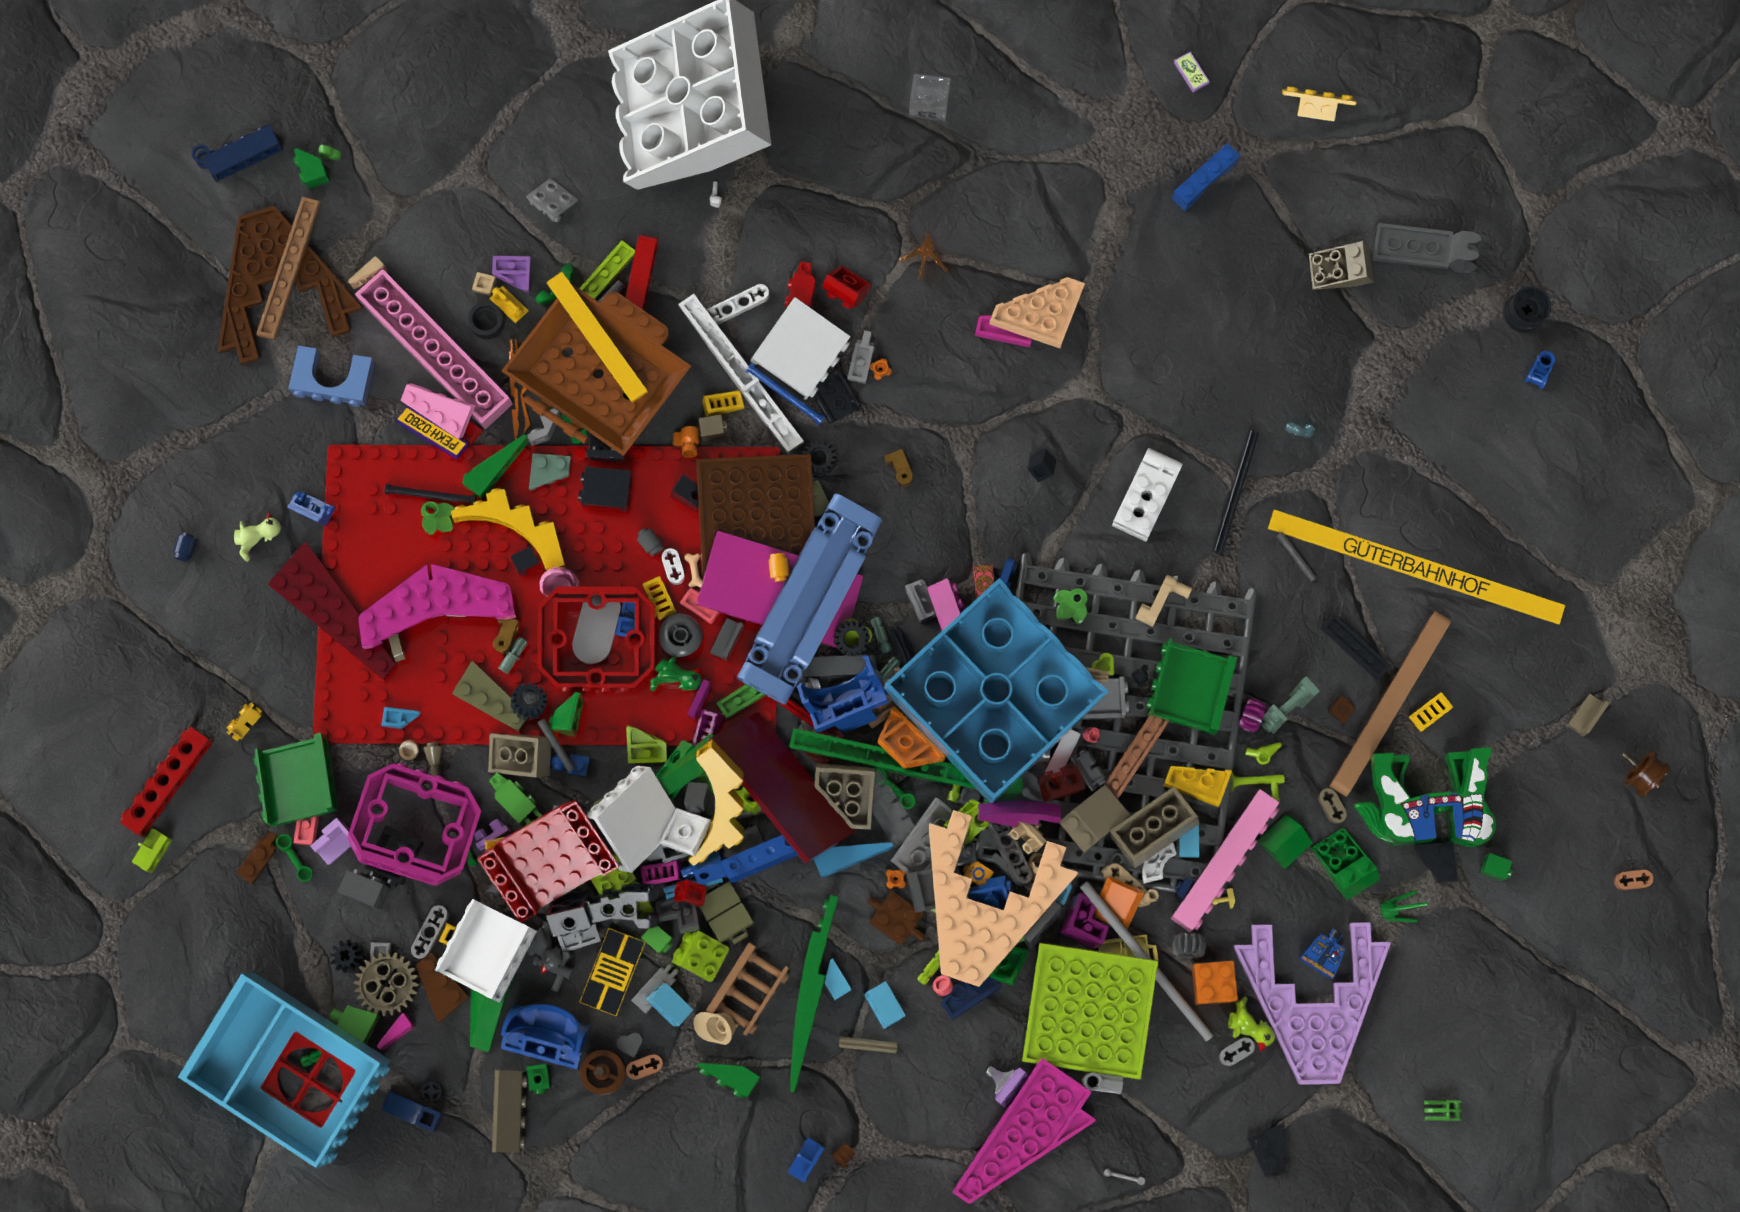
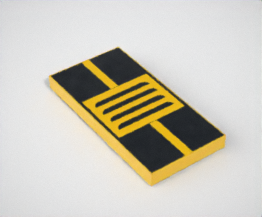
M609 928L580 1003L617 1017L646 942Z

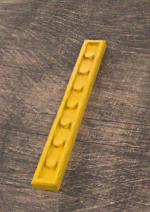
M563 272L547 281V285L630 401L634 403L647 394V389Z

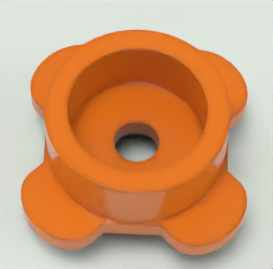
M886 359L878 360L870 365L876 380H880L886 375L890 376L892 370L888 368Z
M901 869L898 871L887 870L888 882L886 886L889 889L893 887L904 888L906 885L904 882L905 872Z

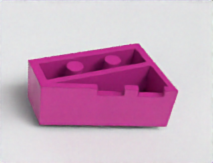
M948 578L927 587L941 630H944L965 610L962 600L959 599L958 594L960 592L956 583L952 584Z

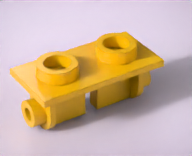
M503 286L500 288L495 287L492 290L493 295L489 299L515 324L529 311Z
M253 703L245 704L239 711L241 715L238 719H233L226 727L228 729L226 733L228 735L233 733L232 738L237 742L239 739L242 740L250 730L245 723L248 722L253 726L262 716L260 715L262 710L258 707L252 708L254 706Z

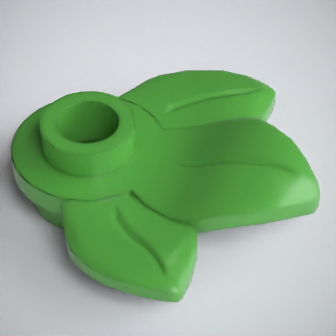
M426 502L421 508V514L424 517L422 520L424 530L430 535H433L437 529L442 532L452 531L453 525L449 516H451V511L455 509L447 503ZM428 510H433L434 513L431 514V513H428L427 511H428Z
M1076 588L1072 591L1061 590L1055 594L1053 599L1059 603L1056 610L1057 619L1064 620L1072 617L1076 624H1081L1087 616L1085 604L1088 597L1086 592ZM1076 594H1079L1081 596V600L1079 602H1076L1074 600V596Z

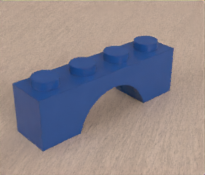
M1227 143L1174 191L1172 200L1184 211L1188 210L1215 180L1223 175L1225 176L1238 164L1240 155Z

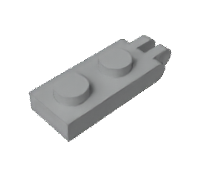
M671 963L666 968L661 967L631 1000L645 1014L653 1007L646 1000L659 984L667 983L671 987L677 979L674 977L679 971L675 969L670 974L669 971L673 967Z

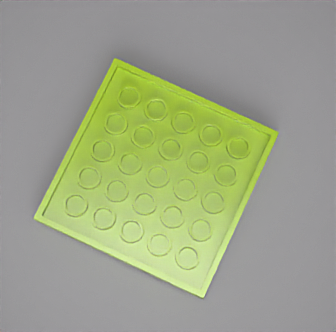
M1039 942L1022 1061L1037 1064L1043 1058L1055 1067L1141 1080L1158 960Z

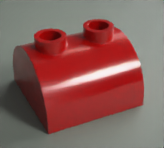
M842 265L830 272L823 283V289L827 291L826 295L831 299L838 298L842 300V305L847 309L857 308L872 286L871 283Z

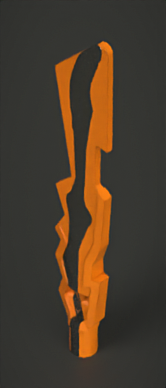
M517 339L510 340L509 360L518 350ZM510 378L511 395L515 398L516 408L512 409L514 437L516 440L531 425L522 396L527 389Z

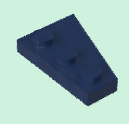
M989 976L980 987L959 980L952 991L941 1002V1005L953 1021L1000 990L1001 986L997 980Z

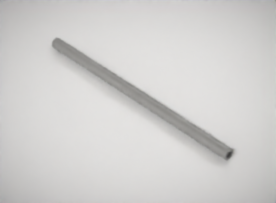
M1088 881L1081 885V890L1136 957L1151 959ZM1157 967L1156 981L1204 1040H1210L1214 1035Z

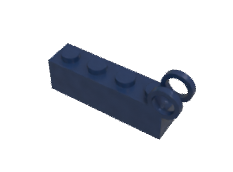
M268 125L258 128L254 133L243 135L235 142L226 143L218 150L210 151L203 144L196 145L192 149L191 156L200 168H208L214 180L218 182L283 151L273 129ZM200 148L205 149V150L199 151V152L196 154V157H195V152H196L198 149H200ZM207 154L205 158L199 159L201 155Z

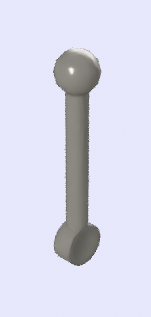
M1105 1169L1104 1175L1107 1177L1115 1176L1135 1181L1139 1185L1145 1184L1143 1177L1135 1178L1112 1172L1110 1169Z

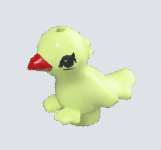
M270 513L257 526H246L243 521H240V530H235L234 542L235 545H241L239 553L244 561L248 562L250 560V549L262 537L266 542L267 540L271 541L272 538L280 533L281 524Z

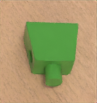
M347 1006L344 1012L334 1008L329 1019L337 1022L339 1028L367 1045L381 1015Z

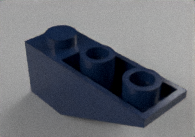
M389 1091L382 1108L383 1111L431 1132L438 1131L445 1114Z

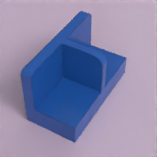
M808 1137L788 1173L805 1183L825 1147Z

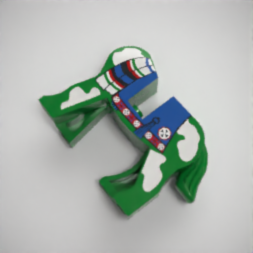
M1473 748L1468 752L1447 753L1444 757L1453 792L1430 793L1414 798L1409 797L1404 786V774L1410 761L1409 755L1394 756L1393 753L1373 754L1370 757L1373 787L1379 798L1380 808L1374 802H1357L1354 805V809L1363 818L1367 827L1375 836L1392 846L1422 844L1436 838L1434 815L1443 814V812H1445L1448 842L1468 848L1480 846L1492 838L1496 829L1495 817L1484 800L1487 763L1492 754V748Z

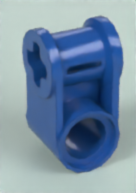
M1549 351L1540 353L1530 368L1524 382H1531L1542 390L1555 363L1553 353ZM1541 358L1547 359L1549 364H1542Z

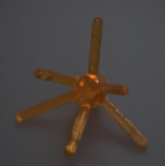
M929 233L926 234V240L919 249L899 259V262H902L918 254L923 257L918 280L922 279L926 259L930 256L945 272L948 271L934 254L933 241Z

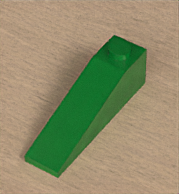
M522 435L475 466L471 471H468L463 477L462 484L464 487L483 500L530 442L528 437Z
M709 734L657 778L667 796L705 772L696 760L697 750L708 743L709 738L714 735Z

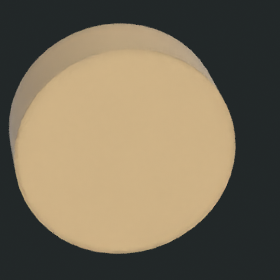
M406 740L399 747V754L405 760H413L419 753V746L413 740Z

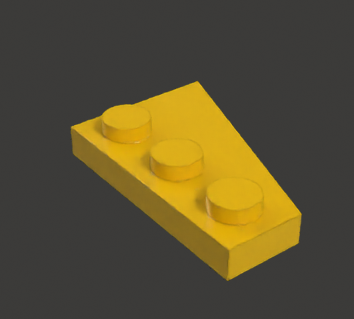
M1171 766L1163 786L1168 788L1175 787L1178 792L1219 807L1232 770L1215 771V769L1200 770L1191 767Z

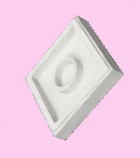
M676 808L659 843L695 857L711 825V820Z

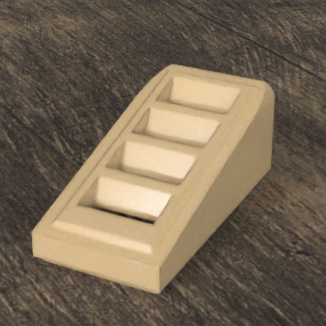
M375 256L354 274L348 282L353 289H356L368 283L382 269L386 273L388 270Z

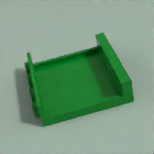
M1169 638L1167 643H1163L1160 654H1163L1162 661H1158L1156 667L1158 677L1152 682L1151 690L1154 692L1152 697L1148 698L1146 708L1149 709L1147 715L1215 735L1219 731L1237 657L1229 656L1224 658L1172 642L1173 639Z
M317 733L314 734L313 739L265 751L255 749L253 760L258 771L256 780L258 785H260L259 800L263 806L261 817L265 824L275 827L339 811L327 736Z

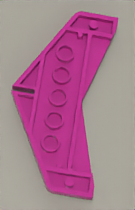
M431 564L433 580H430L428 566L426 565L360 614L359 628L363 649L373 648L382 644V640L426 619L443 615L496 617V619L503 620L516 618L511 588L503 582Z

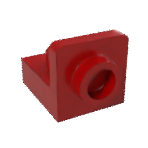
M690 880L678 882L674 889V901H685L696 906H703L707 886Z

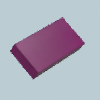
M703 679L687 714L689 718L694 720L697 718L711 688L710 682Z

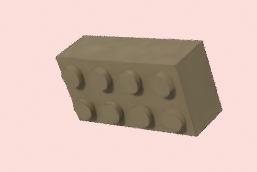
M1173 787L1110 830L1112 840L1131 865L1136 868L1196 827L1199 822L1196 813L1177 789Z

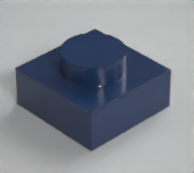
M1185 878L1184 881L1179 880L1175 891L1178 892L1175 897L1183 900L1193 881Z

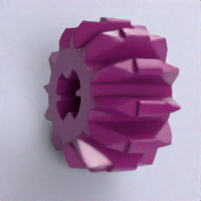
M1248 699L1239 719V727L1246 731H1257L1263 720L1266 704L1258 699Z

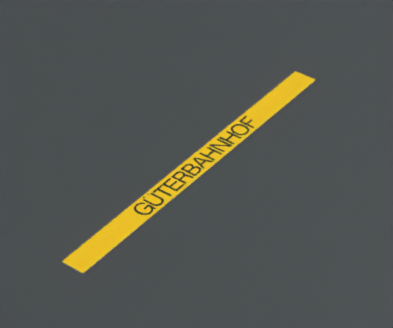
M1277 510L1273 511L1268 526L1270 530L1279 533L1283 532L1285 535L1560 625L1565 608L1563 604Z

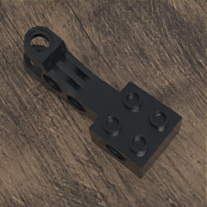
M626 884L621 886V890L611 892L609 888L603 890V894L592 896L589 890L560 896L550 903L546 914L553 937L559 935L563 937L575 931L584 932L591 928L592 923L608 919L633 920L638 928L657 927L659 925V913L639 911V901L648 902L656 900L658 898V886L654 884ZM605 904H611L613 907H607ZM625 904H630L633 907L629 908Z

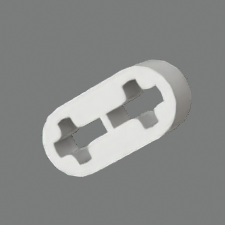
M666 549L662 553V561L667 578L670 583L679 585L685 579L680 557L675 549ZM670 553L672 556H676L673 558V565L670 564L669 560H665ZM676 568L678 574L681 573L678 580H675L674 577L671 578L673 576L672 569Z

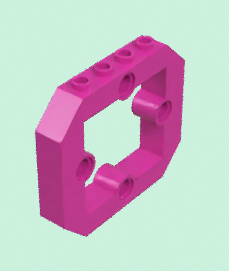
M397 763V765L391 764L368 775L347 840L360 863L437 886L461 874L481 810L471 791L463 783L458 781L450 782L439 775L431 776L420 769L412 770L401 763ZM386 784L415 792L422 799L434 798L461 807L456 823H449L442 833V841L448 846L442 866L414 858L413 851L408 847H401L395 852L367 843L373 823L383 821L388 811L387 803L381 799ZM423 784H428V785H430V786H431V790H425V789H423V788H422V785H423ZM379 808L382 813L375 814L372 809ZM453 831L458 837L451 838L448 832ZM401 855L406 856L408 861L403 863L398 857Z

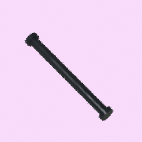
M389 483L385 485V495L392 493L468 503L471 505L477 501V495L466 496L391 486Z

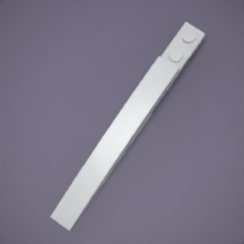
M692 294L679 303V307L787 453L789 454L804 443L802 438L762 387L759 379L750 372H745L748 365L697 297Z

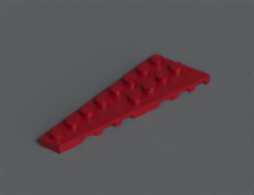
M304 542L267 585L380 678L385 680L397 665L381 644L373 648L363 649L359 628L360 615L310 546Z

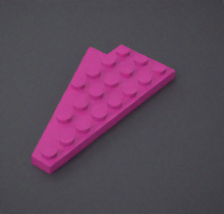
M1041 1058L952 1192L970 1204L1094 1123L1096 1119L1081 1109L1091 1091Z

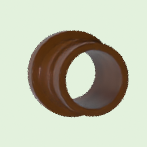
M845 1143L830 1155L840 1167L845 1169L847 1163L855 1155V1152Z

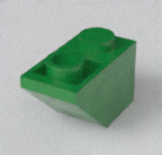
M294 149L296 156L293 159L296 167H300L301 173H299L302 184H306L308 189L330 182L325 166L320 158L300 149Z

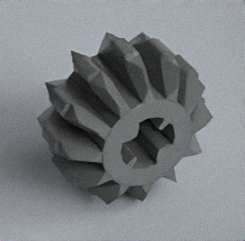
M1195 933L1177 934L1174 936L1172 943L1173 954L1183 959L1201 958L1205 954V938Z

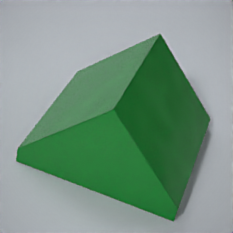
M1286 814L1258 840V843L1284 870L1313 843L1304 828Z

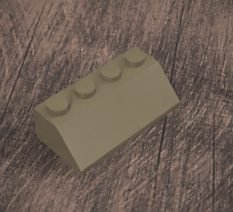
M495 1070L492 1152L522 1153V1148H525L526 1138L522 1136L523 1128H526V1116H523V1108L527 1107V1096H524V1087L528 1085V1076L525 1075L524 1071Z

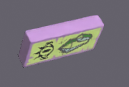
M1191 52L1174 61V64L1192 92L1209 84L1208 78Z

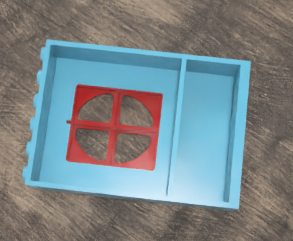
M255 972L242 973L178 1078L315 1168L329 1163L331 1164L338 1154L336 1153L338 1147L343 1146L348 1138L346 1134L350 1128L353 1129L359 1120L357 1116L360 1111L363 1112L369 1104L368 1098L378 1090L380 1086L378 1084L379 1080L389 1072L391 1060ZM300 1048H315L321 1051V1056L310 1073H306L289 1062L288 1055ZM328 1058L334 1059L342 1074L343 1087L339 1093L317 1079ZM281 1067H285L304 1081L303 1086L292 1102L285 1098L279 1086L278 1073ZM312 1086L331 1097L334 1101L330 1108L320 1112L304 1111L300 1109V1103Z

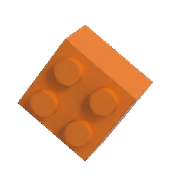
M1234 961L1199 963L1191 966L1195 1005L1238 1001Z

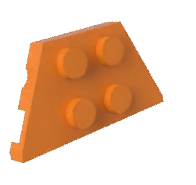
M895 706L892 707L877 743L904 769L944 761L946 755Z

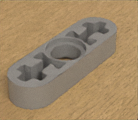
M437 905L431 909L411 947V953L414 957L423 959L431 952L449 917V912L445 907ZM442 909V914H444V917H439L436 922L440 924L439 927H437L433 923H429L430 920L435 922L437 918L435 912H439ZM428 927H434L435 935L431 938L425 936V930ZM421 937L427 941H430L429 945L425 943L423 947L425 953H420L419 955H417L418 951L416 950V947H421L423 944V941H420Z

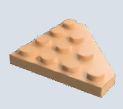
M1067 277L1056 284L1041 287L1028 295L1026 293L1013 298L1012 301L1005 304L1000 303L995 306L989 324L1061 348L1085 283Z

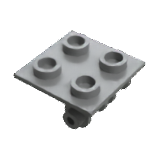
M549 178L526 196L531 205L538 208V211H543V215L547 214L551 221L556 223L560 221V215L578 201L577 198L552 178Z

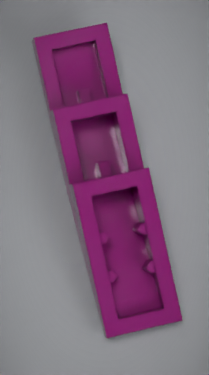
M998 801L992 804L983 803L978 805V820L1017 827L1018 822L1038 825L1040 820L1059 823L1061 819L1060 805L1034 801Z

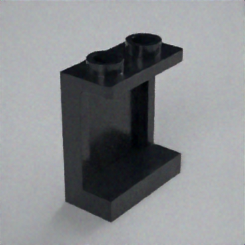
M585 466V472L581 473L583 489L579 491L578 501L581 502L583 508L596 506L618 508L621 512H628L632 472L629 470Z

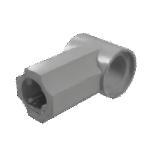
M1088 1072L1083 1076L1082 1084L1091 1091L1121 1094L1123 1077ZM1090 1076H1095L1097 1079L1094 1087H1090L1087 1083Z

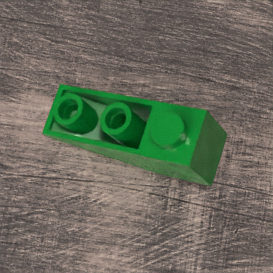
M697 1064L700 1067V1073L708 1078L710 1075L716 1077V1083L724 1088L727 1085L734 1089L732 1093L741 1099L744 1096L749 1098L761 1078L744 1066Z

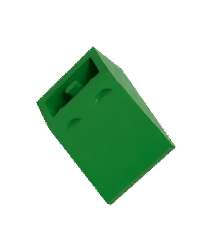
M1344 828L1311 848L1336 888L1347 901L1380 880L1377 867Z

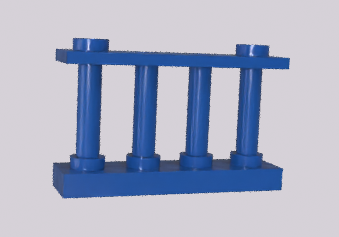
M781 835L721 862L731 884L794 858L798 856V853L786 841V838Z

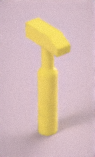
M1233 888L1226 889L1227 897H1215L1212 901L1214 905L1221 902H1229V908L1233 909L1235 904Z

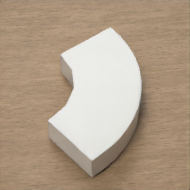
M1173 842L1143 863V884L1163 879L1165 863L1168 859L1177 855Z

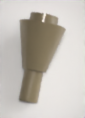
M438 742L427 743V747H423L428 763L431 766L432 776L439 775L443 745L439 746Z

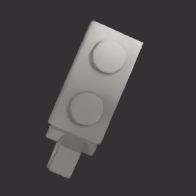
M864 330L862 340H857V343H855L847 378L850 381L866 384L874 351V343L870 342L872 332Z

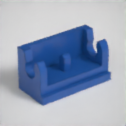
M296 492L287 508L324 526L327 525L335 510V507L304 492Z

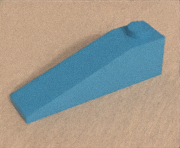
M892 842L832 847L814 858V862L821 878H825L893 849L894 846Z

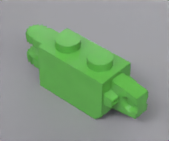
M498 773L489 780L496 790L495 799L521 826L525 822L527 824L531 823L529 818L533 814L537 818L542 816L535 806L537 802L530 794L526 797L522 793L524 788L517 781L512 783Z

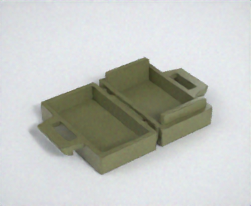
M730 881L722 886L719 883L708 886L706 888L704 905L699 907L719 942L723 943L730 939L736 944L748 937L746 928L753 925L754 922L743 903H741L742 901ZM715 886L718 887L717 889L707 894V891H709L710 889L714 888ZM741 931L744 932V934L733 939L734 935L738 934Z

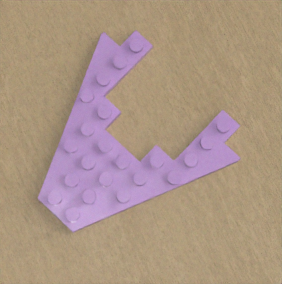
M1370 923L1349 924L1353 983H1333L1334 1003L1296 1004L1295 984H1275L1272 925H1251L1252 945H1234L1236 955L1271 1028L1275 1032V1036L1299 1085L1340 1084L1390 947V942L1371 941Z

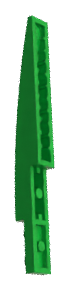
M793 728L789 748L914 778L977 790L951 763L936 762L904 769L882 747Z
M830 895L829 899H825L823 910L826 911L825 917L820 918L818 929L821 932L812 931L805 960L792 1047L790 1092L793 1093L796 1091L826 978L825 975L818 973L838 902V897Z

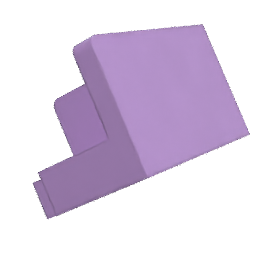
M335 818L321 830L324 835L310 847L330 865L351 847L347 840L350 829L343 821Z

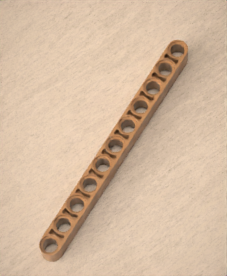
M1437 611L1432 613L1329 787L1346 797L1348 796L1452 620Z

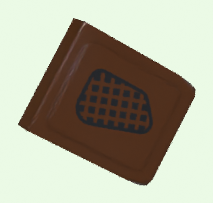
M1341 695L1328 712L1343 724L1355 708Z

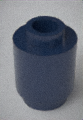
M183 532L182 535L177 536L173 549V558L188 562L189 558H192L197 541L193 539L194 535Z

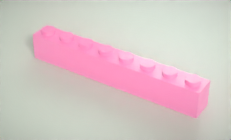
M1261 789L1256 793L1223 841L1219 850L1212 857L1208 866L1177 908L1171 920L1189 932L1193 929L1198 930L1203 922L1201 919L1203 914H1208L1214 906L1212 903L1214 898H1219L1224 892L1225 888L1222 887L1224 883L1232 880L1236 874L1233 871L1235 867L1243 864L1247 858L1244 855L1246 851L1254 848L1258 842L1255 840L1259 833L1262 835L1267 829L1268 825L1266 822L1269 817L1273 819L1279 811L1276 808L1279 804L1277 800Z

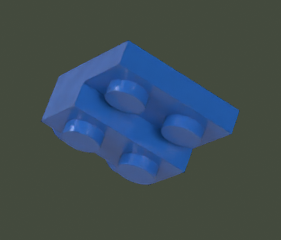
M1006 876L986 879V884L970 887L968 898L1004 910L1009 893L1013 892L1012 881H1007Z

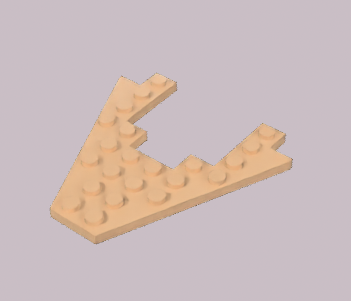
M953 810L947 829L929 823L941 974L980 987L1073 881L1078 872L1061 867L1066 847L1047 841L1029 898L1010 892L1004 910L968 899L967 896L973 879L954 872L972 816Z

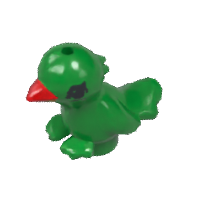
M675 656L669 661L664 658L655 668L658 675L651 680L650 690L655 691L658 685L662 683L680 682L678 688H682L683 691L697 690L702 684V669L700 667L695 670L686 671L675 663Z

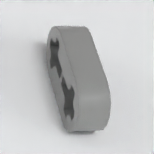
M1250 1038L1239 1039L1220 1052V1062L1225 1066L1236 1064L1253 1053L1255 1049L1254 1042ZM1242 1041L1250 1044L1248 1052L1246 1050L1241 1052L1237 1050L1242 1047ZM1226 1051L1228 1054L1235 1051L1236 1055L1231 1058L1232 1062L1223 1059Z

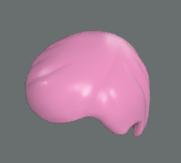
M564 567L548 569L542 575L539 583L540 591L546 597L557 586H580L577 576Z

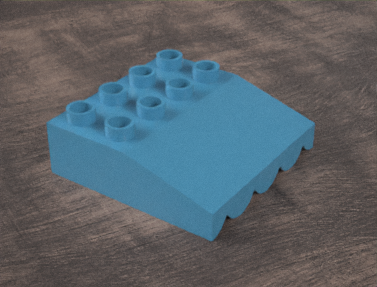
M1000 578L884 685L886 694L991 804L1040 760L1109 692L1093 679L1089 671L1077 658L1066 651L1062 643L1048 628L1039 623L1031 610L1010 592Z

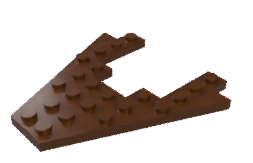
M275 206L238 216L218 351L223 353L237 349L242 365L260 360L246 309L264 303L259 286L274 282L292 226ZM307 245L296 278L297 288L299 292H303L317 287L332 338L350 333L346 315L362 311V307Z

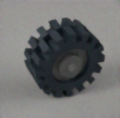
M528 682L527 686L523 683L521 687L518 686L514 690L510 706L513 708L512 712L514 714L518 713V718L522 715L524 716L523 720L529 717L530 721L534 717L537 719L543 714L547 703V698H545L547 694L546 692L542 693V687L537 688L538 684H534L533 687L530 682Z

